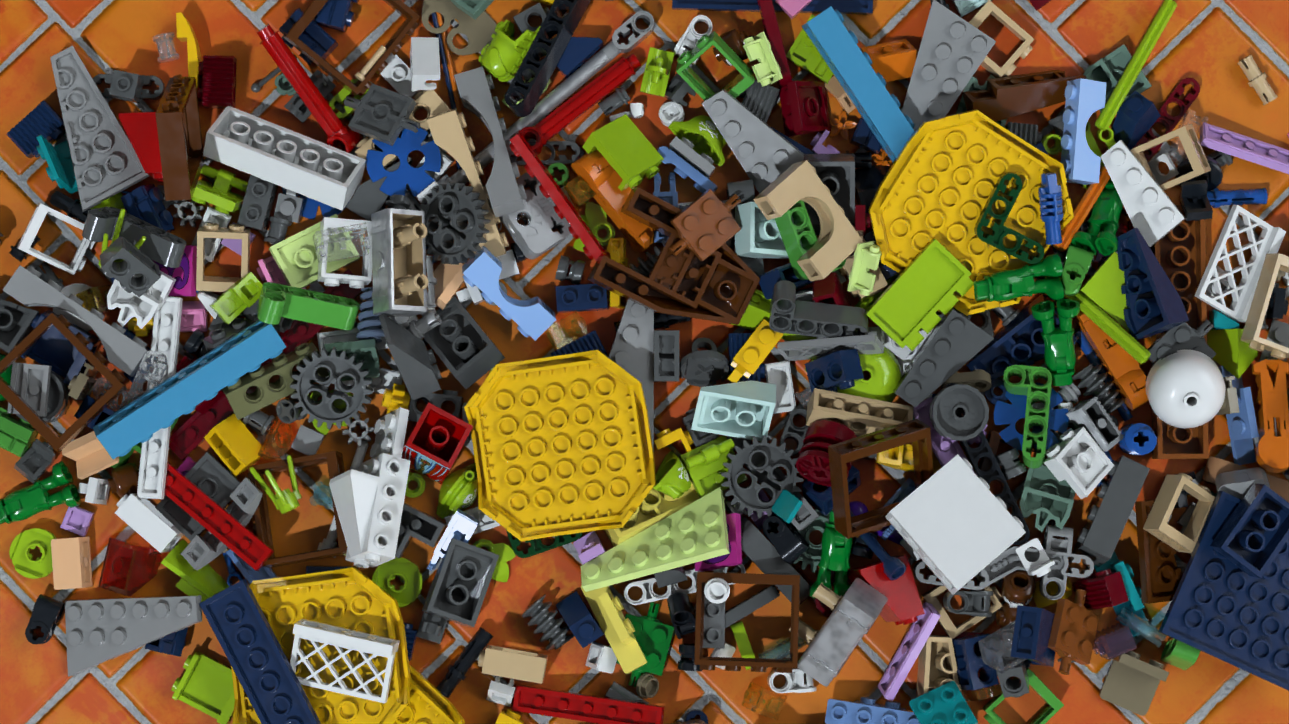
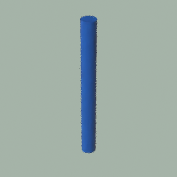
M1082 330L1075 333L1076 341L1089 363H1093V366L1102 365ZM1103 365L1098 374L1106 373ZM1109 375L1104 382L1112 381ZM1114 384L1110 388V391L1117 389ZM1118 394L1116 399L1122 398L1121 395ZM1125 402L1117 408L1124 422L1133 417Z

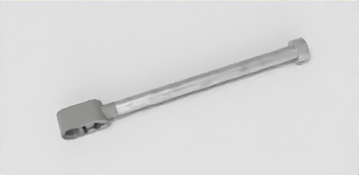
M639 11L614 31L612 41L538 102L531 114L521 117L507 129V132L503 133L505 141L509 140L519 130L535 126L617 55L633 50L653 32V16L647 11ZM647 19L650 26L645 30H640L636 27L637 20ZM629 27H631L633 34L629 36L628 44H618L619 36L627 37L630 34ZM493 141L474 157L475 161H480L482 169L494 160ZM461 168L451 177L447 174L444 175L437 183L438 185L447 184V182L466 184L469 180Z

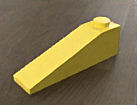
M692 482L690 489L684 492L681 497L675 499L653 488L623 528L606 529L604 531L615 547L700 498Z

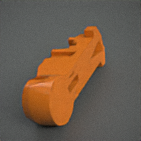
M597 150L590 154L585 153L571 164V169L578 183L595 198L631 243L630 247L634 252L643 253L653 243V232L655 229L621 212L632 189L628 187L620 191L618 187L622 182V178Z
M1080 311L1078 316L1073 317V319L1084 333L1103 367L1114 382L1115 387L1119 389V394L1122 398H1125V404L1131 410H1134L1148 401L1145 381L1147 376L1141 370L1139 362Z
M1264 359L1252 366V374L1256 375L1255 383H1257L1259 389L1258 397L1255 400V405H1259V411L1256 414L1259 441L1255 447L1256 461L1267 472L1281 473L1289 469V410L1286 375L1289 374V363L1280 359Z

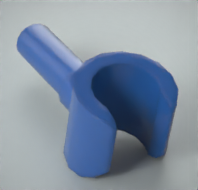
M223 553L229 572L227 584L230 587L233 585L231 581L232 576H237L239 581L243 580V575L236 571L228 554Z

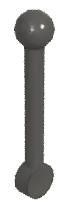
M276 68L259 83H253L251 90L255 93L259 92L265 83L281 72L280 68Z

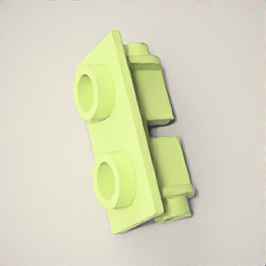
M763 31L754 37L751 36L743 40L745 43L743 48L749 61L758 60L759 64L752 66L757 82L761 83L762 87L781 80L783 78L781 69L776 62L771 50L770 41L767 39L765 32Z
M874 240L857 244L852 270L849 275L848 292L860 290V294L864 296H869L870 292H873L876 274L869 272V269L874 271L878 269L882 254L880 247L875 245Z

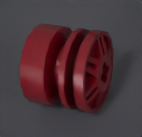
M817 420L810 423L803 440L804 445L800 449L796 461V469L811 482L818 485L831 486L828 446L856 438L857 435L847 426L838 422ZM851 462L846 463L847 478L852 466Z

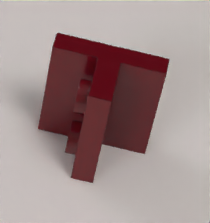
M791 81L787 82V86L779 88L786 136L795 137L808 133H824L825 130L831 131L824 82Z

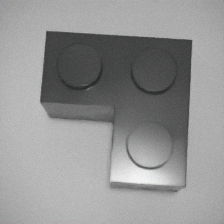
M404 502L395 557H402L412 537L431 547H435L447 524Z

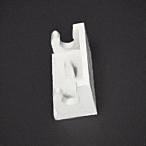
M411 37V92L434 90L437 88V83H427L426 81L440 80L438 37Z

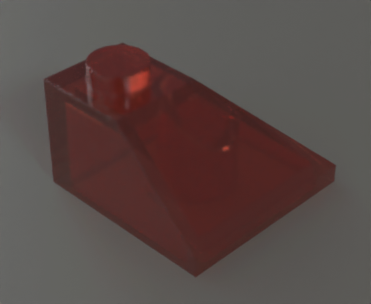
M109 538L98 587L131 597L157 575L162 553L150 546Z

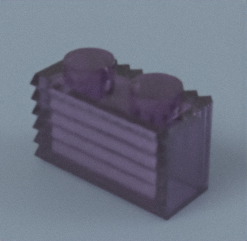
M1119 623L1111 625V628L1107 627L1102 629V631H1097L1093 645L1095 654H1099V656L1108 660L1137 648L1129 627Z

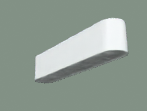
M738 565L741 568V573H746L744 565ZM728 567L714 569L712 571L727 573ZM695 568L685 570L686 575L692 579V584L688 589H681L675 583L668 585L667 591L664 594L658 595L653 591V584L656 582V579L651 577L628 583L624 590V597L628 603L639 605L667 599L670 595L677 592L695 593L697 592L698 571H695ZM633 586H638L642 589V597L638 600H633L628 596V590Z

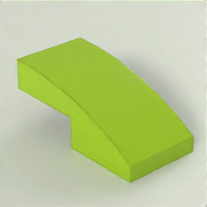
M249 272L220 295L210 307L226 324H230L247 307L250 308L260 298L263 284L252 272Z

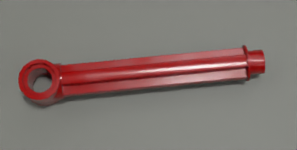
M269 24L257 32L262 40L260 44L265 47L327 134L326 144L350 153L360 142L359 133L352 131L348 125L342 124L278 34L279 31L274 32Z
M631 54L626 59L621 57L618 62L538 124L521 129L520 132L525 139L533 138L537 141L535 145L531 146L537 156L541 153L547 141L628 78L635 75V70L641 66L640 61L634 54Z

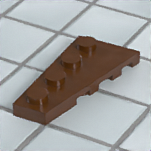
M1156 499L1135 502L1142 603L1146 604L1172 601L1183 576L1181 568H1177L1174 557L1177 554L1176 550L1143 529Z

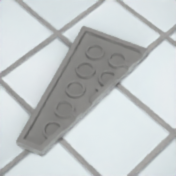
M933 0L901 111L904 116L908 115L915 126L913 130L915 132L923 122L947 115L996 43L994 39L936 0Z
M71 46L50 57L81 207L84 212L149 177V175L145 173L130 140L76 50Z
M720 90L701 103L748 177L753 180V184L759 194L792 164L804 161L803 152L779 133H776L767 123L750 112L746 106L726 90Z
M628 299L608 357L642 382L654 452V310Z
M201 595L65 601L68 677L77 675L84 670L96 667L103 662L117 658L143 647L145 644L164 638V636L201 622L202 608L199 605L201 603Z

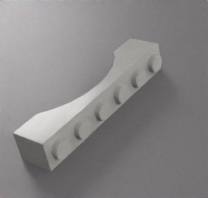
M483 66L455 74V81L464 108L474 113L485 124L493 137L494 163L491 175L486 183V189L495 217L525 209L522 200L527 199L523 184L518 185L516 177H520L519 169L516 162L511 163L509 156L514 154L509 147L511 142L510 140L505 141L503 133L507 132L504 118L498 119L497 111L501 110L497 96L492 97L490 90L495 89L491 74L486 75Z
M21 265L17 268L3 288L4 292L27 307H55L80 317L99 337L106 351L108 361L131 377H134L150 354L145 349L147 344L136 336L131 340L124 335L126 329L115 322L110 326L103 321L105 315L93 307L88 311L82 307L84 301L72 293L67 297L61 293L63 287L51 279L46 283L39 278L42 273L30 265L27 269Z

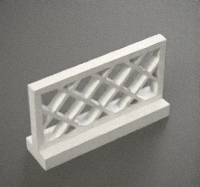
M1232 205L1194 296L1226 314L1232 320L1246 323L1266 254L1278 253L1286 231L1280 227L1271 226L1239 205ZM1238 214L1243 217L1245 225L1237 229L1235 222ZM1259 226L1262 228L1259 238L1255 240L1252 228ZM1246 231L1249 243L1241 246L1239 233ZM1232 237L1235 249L1227 252L1226 242L1228 238ZM1250 248L1252 255L1249 262L1246 263L1243 251ZM1237 254L1239 266L1232 269L1229 257ZM1223 259L1226 272L1218 275L1216 266L1218 261ZM1241 271L1242 279L1239 285L1236 286L1233 274ZM1227 277L1230 289L1222 292L1219 280ZM1210 283H1213L1216 293L1212 297L1205 295ZM1231 294L1233 300L1230 307L1227 308L1224 296Z
M301 619L294 624L293 634L295 636L290 665L295 673L297 665L304 662L311 672V675L306 678L296 676L301 685L384 704L387 702L395 653L399 648V640ZM301 638L310 640L315 650L305 655L300 648ZM328 644L335 646L340 654L332 661L328 659L322 650ZM352 650L359 651L364 658V661L357 666H354L346 655ZM316 652L319 653L326 664L317 671L308 660ZM376 656L388 658L386 668L381 672L377 670L371 661ZM341 657L350 669L342 676L338 674L332 665ZM365 663L368 664L375 675L366 682L357 671ZM326 667L329 668L336 679L330 684L324 683L318 675ZM350 673H353L360 683V686L355 689L348 688L342 680ZM377 678L383 687L382 694H373L367 684Z

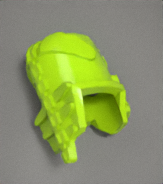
M507 19L504 22H499L494 30L496 33L491 35L493 38L491 43H488L482 49L481 55H479L481 67L483 66L489 74H492L493 77L498 78L501 82L512 80L541 26L533 32L526 30L519 38L514 39V24Z

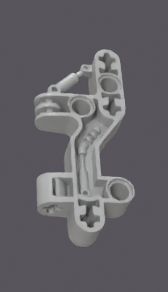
M1054 525L1046 526L1043 548L1049 559L1054 560L1055 564L1050 567V572L1040 577L1039 591L1044 598L1050 600L1060 599L1066 590L1067 576L1086 578L1093 573L1094 563L1091 558L1071 553L1073 528L1063 527L1061 530ZM1053 536L1064 537V540L1053 538ZM1010 546L979 572L978 575L982 576V581H978L977 585H974V581L970 580L962 588L981 590L1016 570L1026 571L1015 552L1018 546ZM1027 548L1024 554L1026 560L1035 562L1039 558L1038 549ZM1081 559L1082 563L1086 564V569H1082L1081 573H1079L1077 568L1068 567V562L1080 563ZM923 560L915 564L913 574L918 581L944 586L940 580L936 581V575H927L926 579H923V574L919 573V570L925 567ZM1051 581H1055L1058 585V592L1055 595H1049L1046 591V586Z

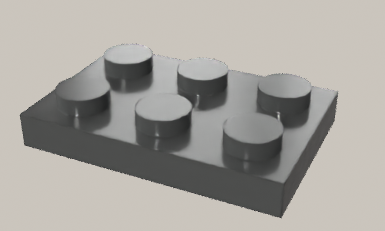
M206 452L185 475V477L224 509L233 500L230 495L241 483L209 452ZM165 496L164 500L155 507L190 541L196 535L200 536L206 529L168 496Z

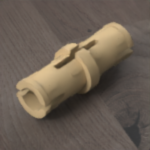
M1251 54L1237 63L1248 78V85L1250 87L1253 86L1263 105L1278 97L1266 80L1268 76L1265 72H1261Z

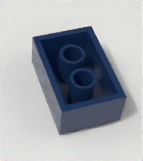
M1253 483L1210 546L1249 576L1261 578L1289 538V503L1265 484Z

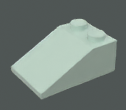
M747 202L735 206V221L741 228L735 234V253L738 256L789 259L775 218L767 220L755 202Z
M750 380L700 387L691 430L752 440L753 436H755L757 441L762 442L763 436L767 438L776 404V384Z

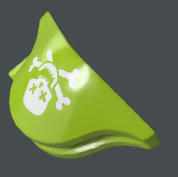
M699 115L689 121H674L669 125L668 128L680 140L682 137L688 139L694 145L693 150L699 155L703 152L714 160V164L720 167L724 164L725 158L722 149L727 142L710 117Z
M670 451L655 474L656 485L653 488L675 499L681 497L684 492L690 489L691 480L682 461Z
M475 463L451 473L444 479L440 488L436 515L444 519L447 516L453 515L458 509L464 510L476 500L478 496V478Z

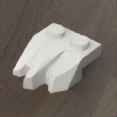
M160 271L161 278L140 297L133 292H126L121 287L120 282L115 279L107 294L108 309L121 308L117 321L122 327L132 317H136L137 325L142 329L161 309L176 279ZM135 274L133 277H140L142 274Z

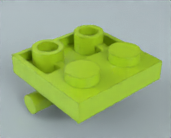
M812 14V15L810 16V18L808 19V21H810L811 19H813V18L816 17V16H814V15ZM802 29L786 57L789 61L828 84L833 73L804 29Z
M204 164L201 174L215 179V183L211 184L202 179L198 180L192 200L200 204H206V202L213 204L217 211L225 214L241 209L244 197L231 192V188L235 187L246 192L248 182L237 178L236 174L222 168L217 170Z
M725 435L679 457L689 474L699 498L721 487L723 492L730 489L729 487L722 486L721 483L727 481L728 478L721 476V473L728 471L723 462L731 463L732 460L727 454L735 455L732 449L735 448L733 440L731 438L727 439ZM745 473L738 476V485L748 480Z

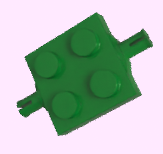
M650 602L647 616L639 617L626 613L625 618H629L635 628L633 634L647 659L645 665L632 671L628 683L630 686L636 687V682L642 673L663 675L675 630L673 626L664 624L657 619L661 604L656 603L655 605V602Z

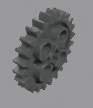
M447 182V184H439V189H431L433 196L425 195L428 203L420 204V207L425 211V226L427 227L425 243L426 247H429L427 254L434 255L433 259L441 260L442 264L459 265V263H467L468 258L474 259V252L482 251L479 243L487 242L483 237V233L487 234L490 232L484 228L485 224L490 223V220L484 219V215L489 212V210L482 209L485 200H478L480 193L472 192L473 187L465 186V183Z
M323 347L321 355L314 350L312 352V360L305 356L303 358L305 365L298 363L296 367L300 373L296 372L292 375V378L298 382L290 384V388L297 390L291 394V398L299 399L294 407H303L300 416L308 413L310 415L309 423L317 419V427L326 422L328 429L331 428L332 423H336L338 429H341L342 421H345L350 426L352 423L351 417L359 420L360 414L358 411L364 413L367 411V407L363 403L370 404L372 400L366 395L373 393V388L367 387V385L372 383L373 379L365 378L369 373V369L361 370L364 361L361 360L355 363V353L348 358L346 357V349H343L341 354H337L336 347H333L331 353H328L326 348ZM320 367L327 368L330 371V376H319L317 369ZM349 375L354 379L355 383L347 386L343 384L341 378ZM310 380H315L319 384H312ZM330 384L335 385L333 393L328 391ZM311 391H318L321 393L322 399L314 401L310 398L309 393ZM344 392H351L353 393V396H348V394ZM335 399H342L346 402L347 407L338 409L334 406L333 401Z
M753 436L752 444L749 445L744 439V448L741 449L735 445L736 455L727 454L732 461L731 463L723 462L728 471L722 472L721 476L727 477L728 480L721 484L724 487L730 488L726 491L725 496H734L730 504L740 503L739 512L746 507L748 508V516H751L753 511H757L758 518H761L762 512L766 511L768 517L772 515V506L784 489L791 493L793 491L801 492V489L796 486V482L803 481V478L796 475V473H799L794 466L797 458H790L794 452L793 449L787 452L784 451L785 442L778 447L776 446V438H773L771 443H767L766 436H763L762 442L758 443L756 437ZM761 452L765 455L766 461L763 465L755 466L752 464L751 458L754 453ZM743 464H748L759 473H762L764 470L767 471V478L781 486V490H776L765 481L757 483V476L745 469ZM778 466L784 467L787 471V475L783 480H776L772 476L773 470ZM746 473L751 476L752 481L749 486L741 487L738 485L737 478L740 474ZM762 488L772 490L773 496L769 501L759 499L758 493Z

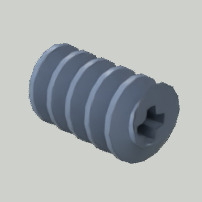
M373 287L362 288L361 291L363 293L360 294L362 303L359 306L361 313L358 315V319L361 322L357 325V329L360 332L357 333L356 338L358 340L375 339L376 343L382 342L381 337H385L379 315L373 314Z

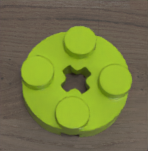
M42 528L25 530L17 535L12 541L9 551L15 570L20 575L31 579L49 576L53 572L51 540L57 539L55 535ZM38 546L42 556L33 560V555L29 553L30 549H36Z
M395 557V559L380 564L372 577L374 583L397 600L399 608L414 602L423 588V576L419 567L403 557ZM396 575H400L401 580L405 581V584L401 585L399 590L395 589V585L391 584V580L395 579Z

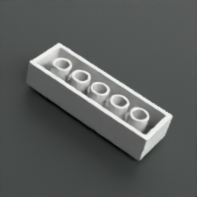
M227 106L207 131L203 156L342 211L362 183L366 160L231 106Z

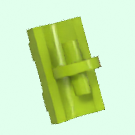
M650 47L640 92L665 97L675 52Z

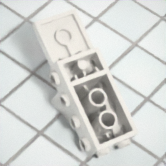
M401 407L377 420L374 427V433L376 434L375 443L370 450L371 459L361 463L358 471L350 469L330 479L329 482L347 544L345 560L353 562L354 566L359 568H373L395 559L411 462L402 458L409 410Z

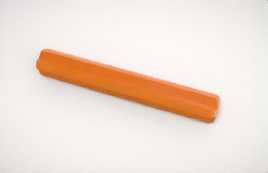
M1105 166L1100 168L1099 183L1090 184L1073 212L1074 218L1061 231L1062 243L1053 244V247L1058 251H1066L1074 234L1079 230L1108 183L1110 176Z

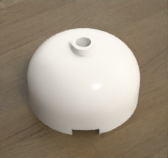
M1177 350V353H1173L1162 360L1160 358L1153 365L1147 376L1146 395L1151 408L1162 421L1173 427L1185 429L1204 425L1217 415L1224 403L1226 387L1223 375L1215 362L1199 351Z

